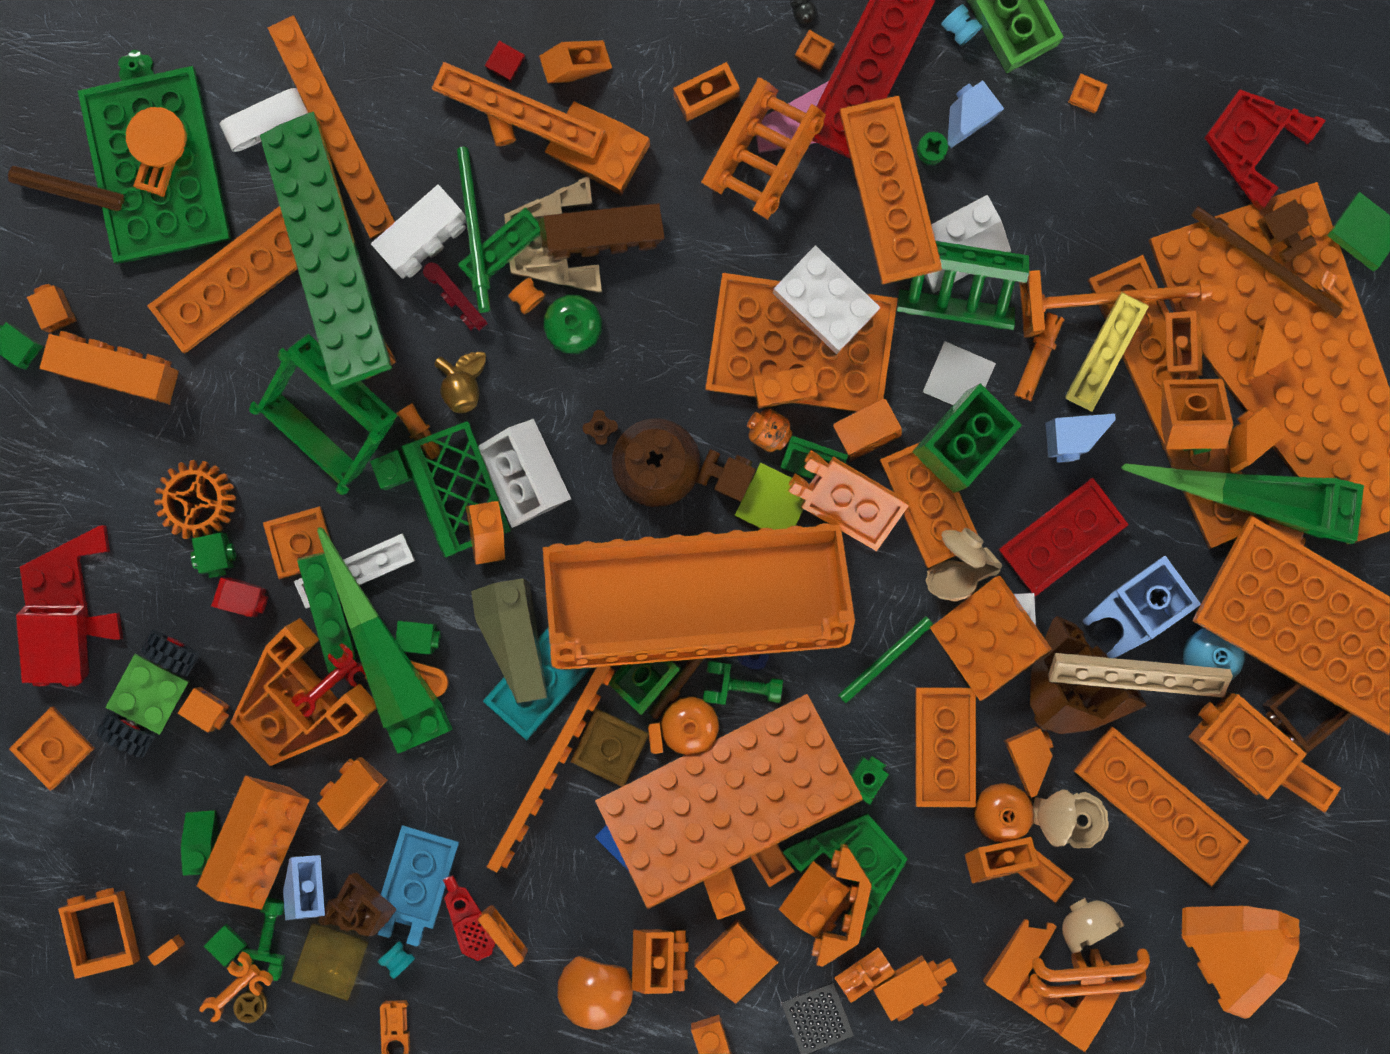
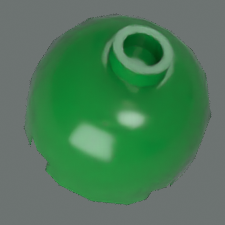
M566 295L558 298L548 307L544 316L543 328L547 339L557 350L566 354H579L597 343L602 333V319L598 308L589 299L580 295Z

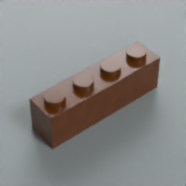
M659 203L544 215L538 221L543 255L552 256L553 260L570 258L571 253L580 252L582 257L595 256L599 254V250L610 249L612 254L628 251V247L639 246V250H651L657 248L656 244H659L664 239Z

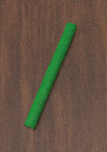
M925 616L839 694V697L845 703L849 702L934 624Z

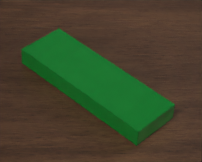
M526 207L482 243L485 274L489 278L540 236L539 222ZM469 254L458 265L471 280V277L474 275L471 254Z

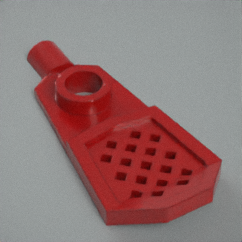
M454 875L442 879L448 890L444 899L461 953L476 961L490 956L495 941L482 925H478L480 922L477 919L482 913L467 888L458 886ZM462 900L466 905L463 908H457L454 903Z

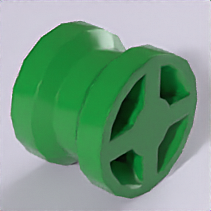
M938 132L926 133L917 146V156L926 165L940 163L948 151L946 138Z

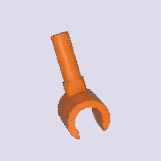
M1328 271L1325 273L1321 272L1316 281V288L1330 293L1345 308H1348L1351 302L1334 287L1338 277Z

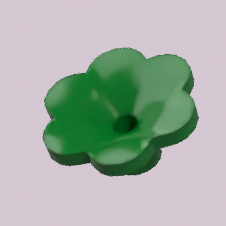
M131 50L128 56H122L118 61L120 67L119 77L122 81L154 74L151 69L153 65L152 58L149 55H142L138 50Z

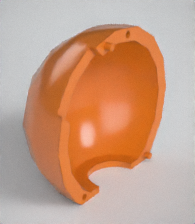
M577 956L564 967L558 980L557 997L563 1013L573 1024L585 1029L601 1030L615 1025L626 1015L632 1002V981L628 970L621 966L603 964L590 958Z

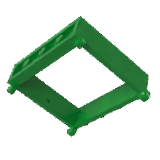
M307 334L291 346L288 351L284 348L280 349L277 356L282 362L259 405L253 401L249 411L253 415L262 413L338 483L336 487L337 493L345 495L350 490L347 485L362 473L398 415L361 381L335 390L331 386L320 345L310 334ZM297 366L370 432L368 439L354 461L282 395Z

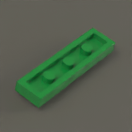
M321 552L298 558V566L328 673L337 667L328 660L327 655L331 654L336 659L341 658L343 655V650L339 646L341 643L345 644L352 651L353 659L358 662L343 606L325 553Z

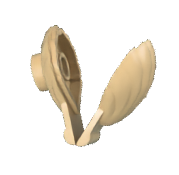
M964 528L962 532L945 530L941 534L944 544L966 563L954 560L938 563L929 568L925 581L930 593L942 600L956 602L969 598L975 592L980 580L999 574L1002 564L987 547L983 548L981 546L984 543L983 540L968 528Z
M1061 790L1048 797V799L1038 797L1034 799L1033 824L1041 827L1046 839L1055 847L1070 843L1074 848H1090L1101 841L1108 830V812L1103 806L1102 801L1090 793L1082 792L1072 795L1068 790ZM1080 815L1087 816L1088 823L1086 826L1079 824L1078 818Z

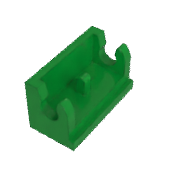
M791 436L780 468L813 479L816 474L804 468L806 464L805 458L811 450L820 455L827 463L833 457L845 463L848 455Z

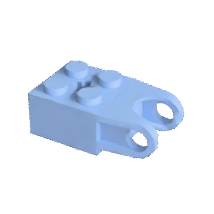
M1163 556L1114 590L1082 622L1088 626L1094 621L1108 617L1119 623L1122 630L1121 638L1113 649L1107 653L1108 658H1115L1153 639L1196 609L1201 603L1168 558ZM1153 590L1156 593L1161 591L1164 595L1161 598L1162 604L1160 606L1157 603L1152 604L1150 601Z

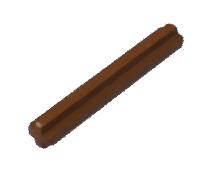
M11 166L8 172V181L13 184L115 211H120L122 204H124V195L18 166Z

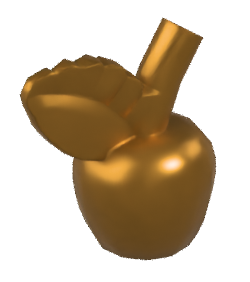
M485 352L465 354L459 358L455 366L442 356L435 361L434 365L447 376L442 381L440 392L444 402L453 412L466 413L477 406L479 387L475 378L484 369L486 363Z

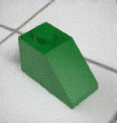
M216 810L186 812L181 840L183 876L203 873L218 839Z

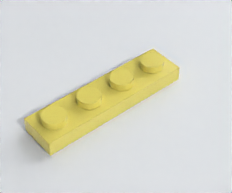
M1120 292L1065 396L1067 400L1093 412L1149 307L1147 304Z

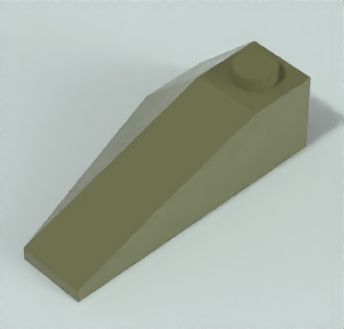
M521 578L493 583L471 591L475 620L517 703L546 699L547 692L530 582Z

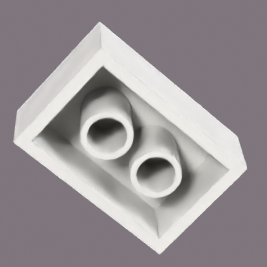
M438 184L375 239L371 245L402 279L405 276L410 278L422 268L420 263L428 256L433 258L444 248L443 243L449 237L454 239L466 229L464 225L466 217Z
M816 245L773 290V294L836 354L880 309V306Z

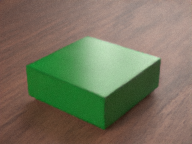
M225 924L204 947L226 967L245 948L247 943L228 924Z

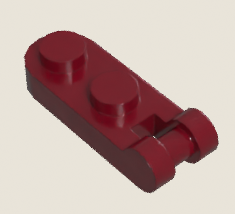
M431 262L424 266V276L430 283L439 284L443 288L444 292L440 295L451 308L457 305L461 309L463 314L460 316V319L470 330L476 327L480 331L488 324L438 264Z

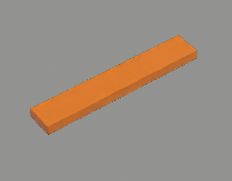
M443 62L432 86V90L592 159H594L605 134V130L446 62Z

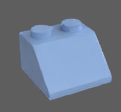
M1115 414L1054 418L1046 422L1048 458L1057 457V463L1079 460L1080 455L1088 452L1116 420Z

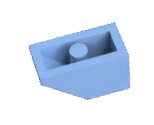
M981 81L974 87L969 83L956 93L958 99L950 106L948 145L950 148L990 123L1004 109L984 81Z
M320 855L291 857L289 859L283 889L285 920L325 916Z

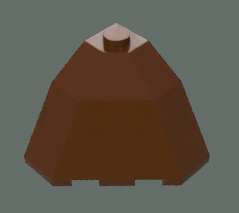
M1058 616L1052 620L1045 637L1052 650L1038 659L1031 670L1030 706L1035 714L1034 719L1038 726L1043 730H1050L1058 734L1090 731L1144 708L1147 704L1139 690L1049 682L1048 673L1055 653L1108 658L1097 645L1093 649L1088 645L1083 635L1084 632L1075 623Z

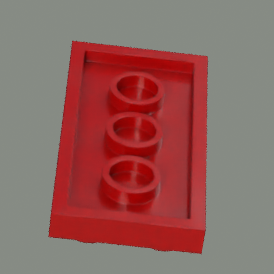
M1090 478L1001 546L998 551L1029 592L1034 593L1035 597L1129 524L1094 478Z

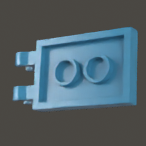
M402 825L381 895L396 908V911L384 927L379 930L378 935L390 938L395 922L411 926L407 944L417 947L420 945L424 928H434L446 889L442 879L450 876L459 841Z

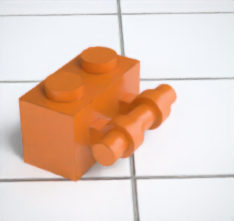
M813 861L778 910L797 927L820 939L822 931L832 932L837 926L835 922L844 910L847 911L852 903L848 902L850 886H846L835 875Z
M662 929L633 930L632 990L644 994L685 991V979H688V969H685L686 952H689V942H686V930H674V932Z

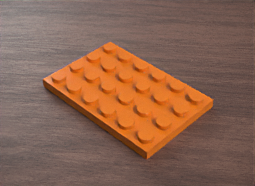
M722 273L706 391L756 398L753 385L754 376L813 366L818 392L817 398L793 403L858 412L884 398L898 298L867 294L880 306V309L836 354L773 294L774 288L780 281Z

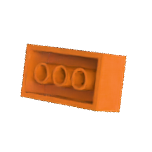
M60 331L59 336L48 335L40 369L170 404L179 370L171 367L172 362L147 354L146 359H142L143 354L119 346L116 352L114 351V346L94 339H89L88 344H86L87 339L64 331Z
M245 776L197 887L216 901L262 910L310 800L288 786Z

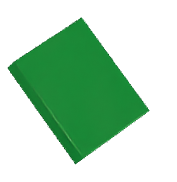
M673 661L622 665L610 680L609 685L642 715L680 670V667Z

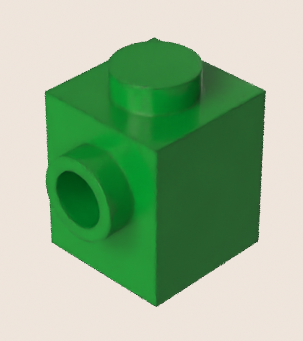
M216 533L192 539L194 551L191 552V562L194 569H198L199 574L208 573L209 578L227 575L226 569L234 568L233 561H236V551L233 543L229 544L227 533Z

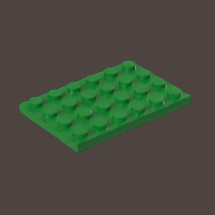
M193 66L78 90L98 188L124 195V204H122L120 211L102 207L113 263L121 264L232 240L196 69ZM150 107H163L173 112L183 122L187 132L185 150L182 156L175 162L164 197L133 187L141 162L130 153L126 143V129L131 119L139 111ZM149 166L144 184L148 185L153 166ZM162 167L161 170H160V173H159V176H158V179H157V182H156V185H155L156 188L158 187V184H159V181H160V178H161V175H162V172H163L164 167Z

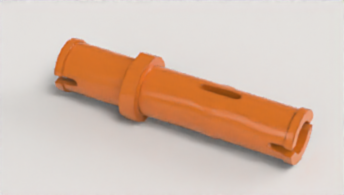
M1047 312L1044 321L1045 330L1038 337H1034L1033 343L1035 345L1017 390L1014 393L1015 396L1032 402L1050 353L1056 349L1057 344H1055V341L1065 321L1064 318H1058V315Z

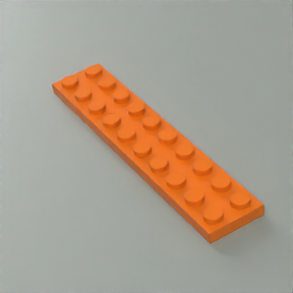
M1144 255L1087 280L1093 293L1158 288ZM1164 300L1141 301L1149 307L1122 358L1173 469L1232 473L1230 470L1229 443L1226 448H1215L1212 451L1194 455L1193 449L1188 451L1183 449H1166L1161 427L1162 381L1173 380L1167 372L1166 313H1169ZM1114 304L1099 305L1105 321ZM1240 470L1234 474H1242V472ZM1183 491L1208 548H1213L1238 537L1248 517L1253 516L1265 523L1263 518Z

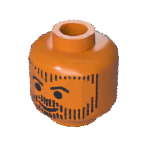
M770 408L764 409L760 414L754 412L747 423V427L750 428L749 440L767 452L781 451L792 436L789 420Z

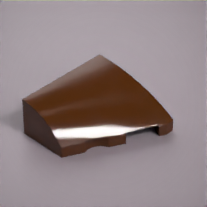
M358 873L348 875L337 898L328 901L324 908L325 916H320L318 922L321 925L332 924L340 926V929L345 931L355 930L360 935L370 937L374 936L384 927L396 911V908Z

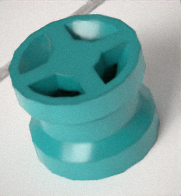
M398 941L377 962L381 966H386L389 970V975L394 979L415 960V957L412 954H407L403 950V944Z

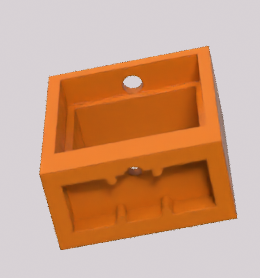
M114 888L104 889L96 892L95 898L87 900L85 895L67 899V905L58 909L75 979L133 965L141 960L124 890L114 892ZM114 902L125 951L87 960L76 911Z

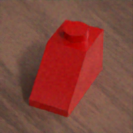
M220 578L211 606L249 617H258L259 612L263 613L267 605L268 596H265L267 589L235 578Z

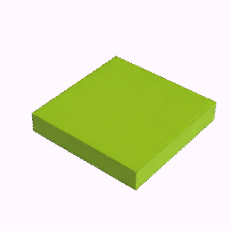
M760 463L735 516L760 529H787L788 527L796 526L803 511L801 506L804 499L788 492L791 477Z

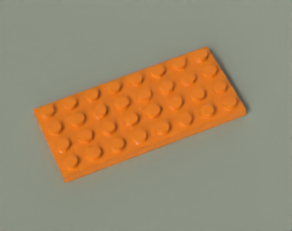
M1248 517L1192 621L1390 736V596L1255 517Z
M808 694L716 739L707 750L699 754L684 755L595 800L647 909L863 799Z

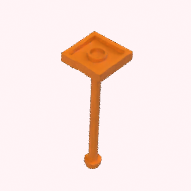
M1040 270L1029 271L1027 283L1019 282L1024 338L1035 337L1045 330L1044 312H1046V309L1115 304L1120 292L1139 301L1197 297L1199 302L1210 299L1212 293L1210 281L1200 279L1197 280L1196 285L1045 297L1042 294Z

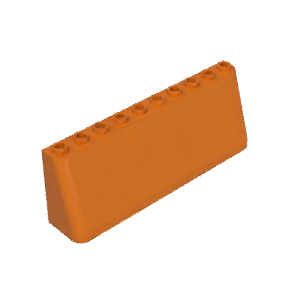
M823 523L815 527L791 526L787 529L776 530L762 528L758 531L749 532L733 530L723 534L705 532L696 536L677 534L669 538L655 539L653 537H643L639 540L630 541L614 539L604 543L585 541L577 545L558 543L549 547H543L551 665L556 669L567 670L843 647L851 642L855 617L841 525Z

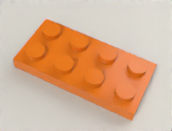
M919 443L879 461L892 491L909 501V506L903 513V516L925 566L929 568L956 556L944 544L941 536L943 531L955 530L962 532L964 528H968L976 534L977 532L959 491L953 493L912 452Z
M915 687L916 807H976V694L971 687Z

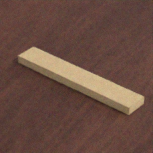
M1055 653L1048 673L1049 682L1223 698L1233 677L1231 669L1061 653Z

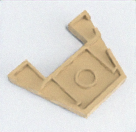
M582 178L568 187L558 189L544 198L534 200L504 214L505 224L525 207L539 221L544 215L562 214L563 208L592 205L590 178ZM541 235L509 261L512 275L530 277L535 280L596 293L602 292L599 265L568 268V259L553 260L552 256H544Z

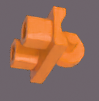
M878 947L834 978L852 1003L896 972Z

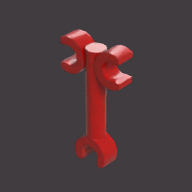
M341 643L339 645L343 650L341 658L336 659L331 654L327 655L328 660L337 668L308 693H298L291 699V702L296 707L306 702V705L300 710L305 717L310 716L314 712L315 702L343 677L351 686L356 687L357 683L353 679L354 674L360 671L365 675L362 664L353 659L352 651L345 644Z

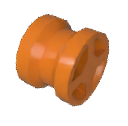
M529 277L516 286L508 297L512 302H517L520 305V311L525 315L534 309L546 295L542 290H537L534 287V281Z

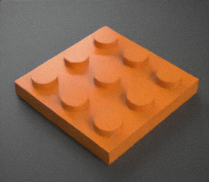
M1001 576L993 578L930 627L980 701L985 700L1052 650Z

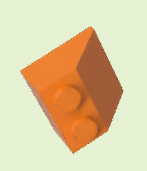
M1223 379L1162 381L1161 427L1166 449H1215L1227 447L1233 421Z
M362 757L357 758L355 761L350 758L339 770L342 774L336 783L330 781L319 793L323 798L317 803L318 806L339 831L356 817L387 782V779Z
M738 919L695 959V967L717 990L735 1004L778 963Z

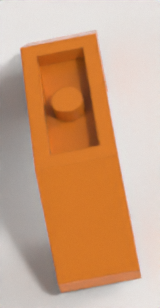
M841 844L840 851L834 850L831 868H835L836 877L857 881V885H851L848 902L852 903L850 915L845 914L841 931L846 932V935L842 936L822 931L821 938H815L812 956L816 957L817 966H825L858 945L872 884L846 844Z

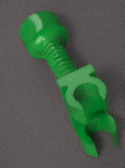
M708 661L707 672L724 674L722 692L704 690V702L726 705L727 693L732 689V691L738 690L740 692L741 690V692L764 694L768 697L769 702L780 703L783 679L771 678V681L766 684L735 680L730 678V663Z
M267 898L262 910L260 909V912L264 913L265 917L259 949L245 948L242 951L250 955L252 964H254V960L269 962L268 972L272 975L274 981H278L282 975L285 955L270 953L269 950L274 933L275 918L278 915H283L284 901Z

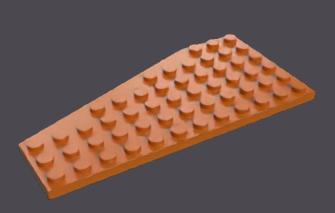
M1318 182L1272 197L1261 211L1256 209L1253 204L1215 216V218H1222L1229 223L1228 227L1343 308L1337 318H1334L1221 236L1217 238L1208 232L1209 228L1201 222L1150 238L1148 241L1165 288L1196 285L1197 280L1200 279L1210 281L1212 291L1210 299H1205L1204 302H1199L1197 297L1169 299L1173 312L1197 311L1200 315L1202 354L1212 365L1211 368L1217 376L1223 379L1224 385L1238 403L1242 404L1246 411L1252 408L1256 412L1266 406L1286 433V436L1272 447L1295 477L1337 478L1364 485L1357 542L1390 531V388L1340 245L1327 236L1333 225ZM1296 199L1298 204H1302L1309 215L1308 222L1310 224L1299 231L1298 234L1301 240L1312 235L1317 245L1284 263L1279 256V252L1288 248L1285 241L1283 240L1271 247L1257 221ZM1328 271L1338 277L1334 287L1351 302L1348 308H1345L1330 293L1316 288V281L1321 272L1325 273ZM1271 318L1276 323L1295 356L1259 377L1251 380L1246 379L1245 376L1259 321Z

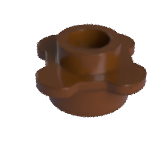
M603 410L594 411L593 418L583 425V432L594 437L598 445L606 444L607 438L618 429L617 422L608 419ZM598 425H602L603 429L598 430Z

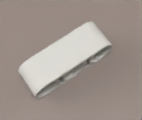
M292 88L225 118L220 122V127L232 152H238L260 143V134L269 131L279 124L308 114V111L298 90Z

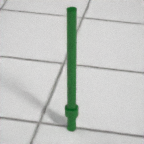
M459 147L457 155L474 275L471 277L472 290L476 292L478 311L486 313L490 311L488 296L490 281L489 276L485 274L468 147Z

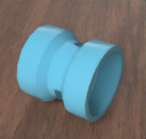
M964 4L957 7L941 23L946 31H951L955 34V41L959 46L967 43L983 27L978 20H971L969 10Z

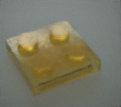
M313 923L305 941L292 982L348 1001L369 942Z

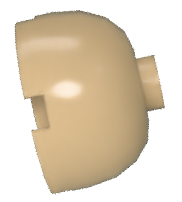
M1084 898L1069 906L1072 912L1064 918L1062 932L1071 953L1074 954L1082 950V947L1092 945L1123 927L1124 924L1114 908L1106 902L1096 900L1087 903Z

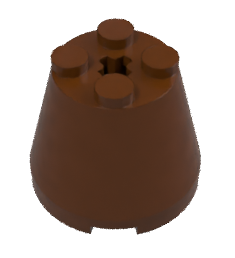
M646 419L629 427L618 439L612 455V471L618 486L630 499L645 506L664 507L680 501L691 491L700 471V454L694 439L682 426L666 419ZM655 451L657 455L664 456L660 460L661 466L658 468L654 464H647V461L650 459L649 452Z

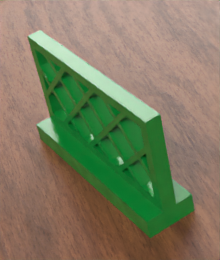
M466 421L400 447L443 557H448L472 547L471 540L459 545L455 532L459 522L469 526L468 522L461 518L468 503L471 505L478 504L470 500L476 484L488 490L490 496L487 503L499 501L470 425ZM464 429L468 439L464 451L448 445L452 434ZM447 436L445 443L436 440L441 437ZM432 441L443 446L436 462L424 457L421 445ZM470 446L474 456L467 453ZM446 448L462 455L456 470L439 464ZM465 457L476 461L479 469L474 479L459 473ZM427 463L434 465L432 472H430ZM438 467L453 474L447 490L435 485L433 480ZM480 474L482 475L485 484L478 481ZM457 476L473 482L466 498L450 492ZM438 490L445 493L442 500ZM448 495L464 501L458 517L446 513L444 504ZM499 502L503 530L505 534L510 532L511 530L504 515V512L502 510L501 504ZM449 518L456 520L453 528Z

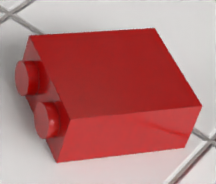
M24 606L16 614L22 683H32L33 686L37 687L47 686L50 683H62V686L72 687L82 683L89 674L84 606Z

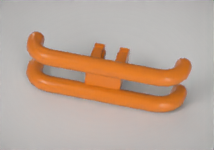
M1142 948L1137 951L1138 961L1136 963L1104 966L1099 950L1091 949L1089 960L1092 967H1087L1081 951H1078L1071 956L1074 969L1051 970L1045 966L1041 958H1034L1032 967L1036 974H1032L1029 981L1032 988L1038 994L1047 998L1134 991L1142 987L1147 979L1146 970L1150 964L1149 953L1146 949ZM1134 976L1132 979L1106 981V978ZM1041 978L1049 982L1078 981V984L1049 986L1043 983Z

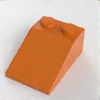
M573 101L566 114L605 130L594 159L550 141L545 153L622 196L650 146V138L624 123Z

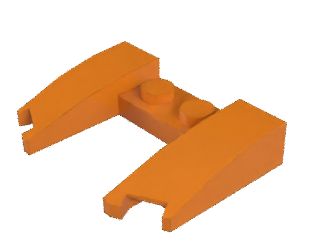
M1024 919L983 981L997 993L1014 1002L1085 1052L1097 1035L1121 992L1079 996L1073 1006L1062 998H1047L1038 994L1032 988L1028 974L1033 968V959L1040 957L1057 926L1047 922L1046 929L1029 927V920ZM1104 959V966L1111 965L1107 960ZM1106 978V981H1113L1112 978Z

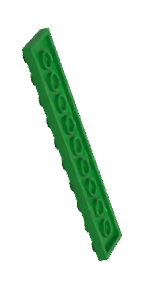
M313 111L275 126L269 131L260 134V139L331 386L337 390L392 369V365L318 117Z

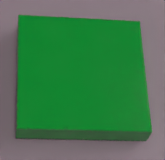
M1358 192L1327 236L1374 272L1380 267L1390 252V215L1361 192Z

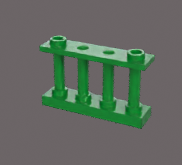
M935 240L941 266L944 269L939 295L921 293L925 275L912 277L909 291L899 289L898 312L991 326L996 329L1014 330L1015 308L1009 307L1015 282L1027 283L1029 255ZM956 272L974 274L968 300L950 297ZM986 277L1003 279L997 305L980 302Z

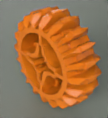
M190 460L189 470L185 463L181 462L178 464L179 473L175 469L170 468L168 473L171 479L169 480L165 477L160 479L161 483L166 485L165 489L156 488L155 491L158 494H163L162 499L154 501L155 505H163L164 508L157 512V516H168L163 521V526L169 527L174 524L171 533L177 535L182 530L183 539H189L191 534H193L194 538L202 537V531L205 536L213 534L211 527L217 532H221L223 528L219 521L221 520L225 523L231 521L225 515V512H235L234 507L228 506V501H235L236 496L227 495V492L232 490L234 486L230 483L223 485L228 475L223 473L217 476L220 468L213 466L209 470V463L202 461L198 468L197 461ZM197 476L196 481L192 482L191 487L187 491H176L184 480ZM206 479L214 486L217 493V501L208 497L206 493ZM197 495L198 498L208 502V504H195L196 508H194V503L184 499L183 496L191 497ZM174 500L180 501L183 504L184 516H186L185 521L177 514ZM204 509L215 510L208 520L194 525L195 519L199 518L200 513Z

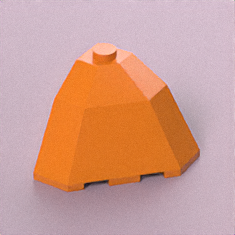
M1249 906L1182 908V938L1187 947H1193L1200 961L1197 965L1208 984L1213 983L1220 995L1218 1002L1223 1011L1243 1019L1250 1018L1286 981L1299 950V919L1277 910Z

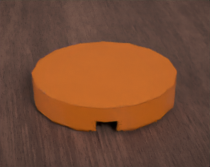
M150 107L139 111L131 119L126 129V143L130 153L145 165L161 168L168 166L179 159L185 150L187 132L183 122L173 112L163 107Z

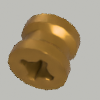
M249 989L236 999L233 1007L234 1014L242 1022H255L267 1010L268 1002L263 992L257 996Z

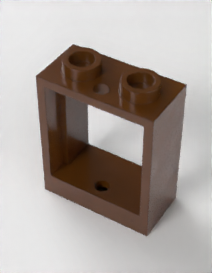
M1292 680L1262 706L1267 711L1265 717L1275 727L1278 728L1280 726L1291 741L1304 752L1309 753L1353 714L1340 707L1303 738L1278 709L1280 704L1303 686Z

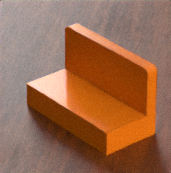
M882 399L833 425L843 445L844 453L848 455L847 459L849 462L902 436V428L886 399Z

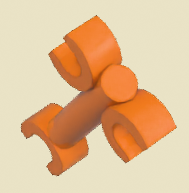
M242 951L238 957V961L243 966H238L232 961L227 968L231 975L238 978L216 998H206L199 1009L201 1013L206 1008L214 1009L215 1013L210 1020L213 1023L220 1019L224 1006L248 983L250 991L254 995L259 996L263 987L257 981H262L267 986L271 985L273 977L269 972L260 971L256 965L252 964V959L246 952Z

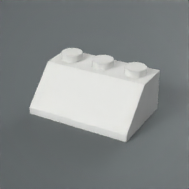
M988 195L931 224L936 241L1011 252L1002 221ZM944 269L925 274V279L933 293L940 290ZM956 272L954 282L969 275V273Z
M534 419L508 427L478 446L499 502L512 528L548 512L571 499Z

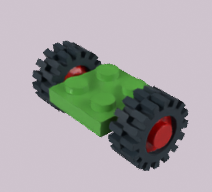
M157 630L150 631L140 650L141 654L146 656V658L136 653L134 654L105 707L111 711L106 712L95 732L97 737L101 738L104 742H108L112 747L115 746L120 751H125L127 754H133L135 757L141 758L145 756L155 738V734L152 731L159 735L161 734L189 680L175 673L188 676L200 655L199 652L190 648L189 645L183 644L180 640H176L172 636Z

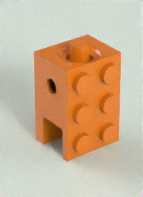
M1229 692L1215 706L1209 702L1201 709L1198 715L1203 720L1188 736L1256 796L1260 794L1267 800L1307 755L1239 694Z

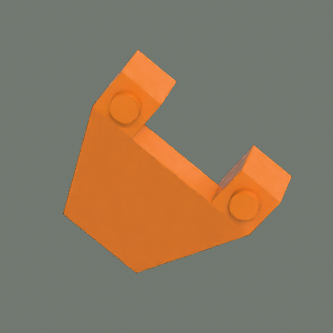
M301 618L285 626L266 645L230 722L269 766L349 733L377 709L374 699L361 684L345 693L340 699L331 690H328L315 702V710L308 717H305L300 712L301 708L306 705V702H303L299 707H296L291 702L293 696L298 693H308L322 681L302 659L319 641V638Z

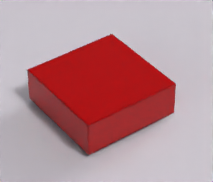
M499 40L486 62L485 68L511 82L525 59V55Z

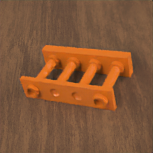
M758 77L701 183L721 195L728 187L756 202L753 211L768 220L771 214L778 209L780 198L811 141L821 131L826 114L813 104L810 105L805 113L776 98L779 90L769 82ZM773 109L800 123L792 139L762 124V120L768 110ZM758 135L785 149L777 166L748 151L747 148L754 136ZM743 161L771 176L763 192L733 177V173L740 162Z

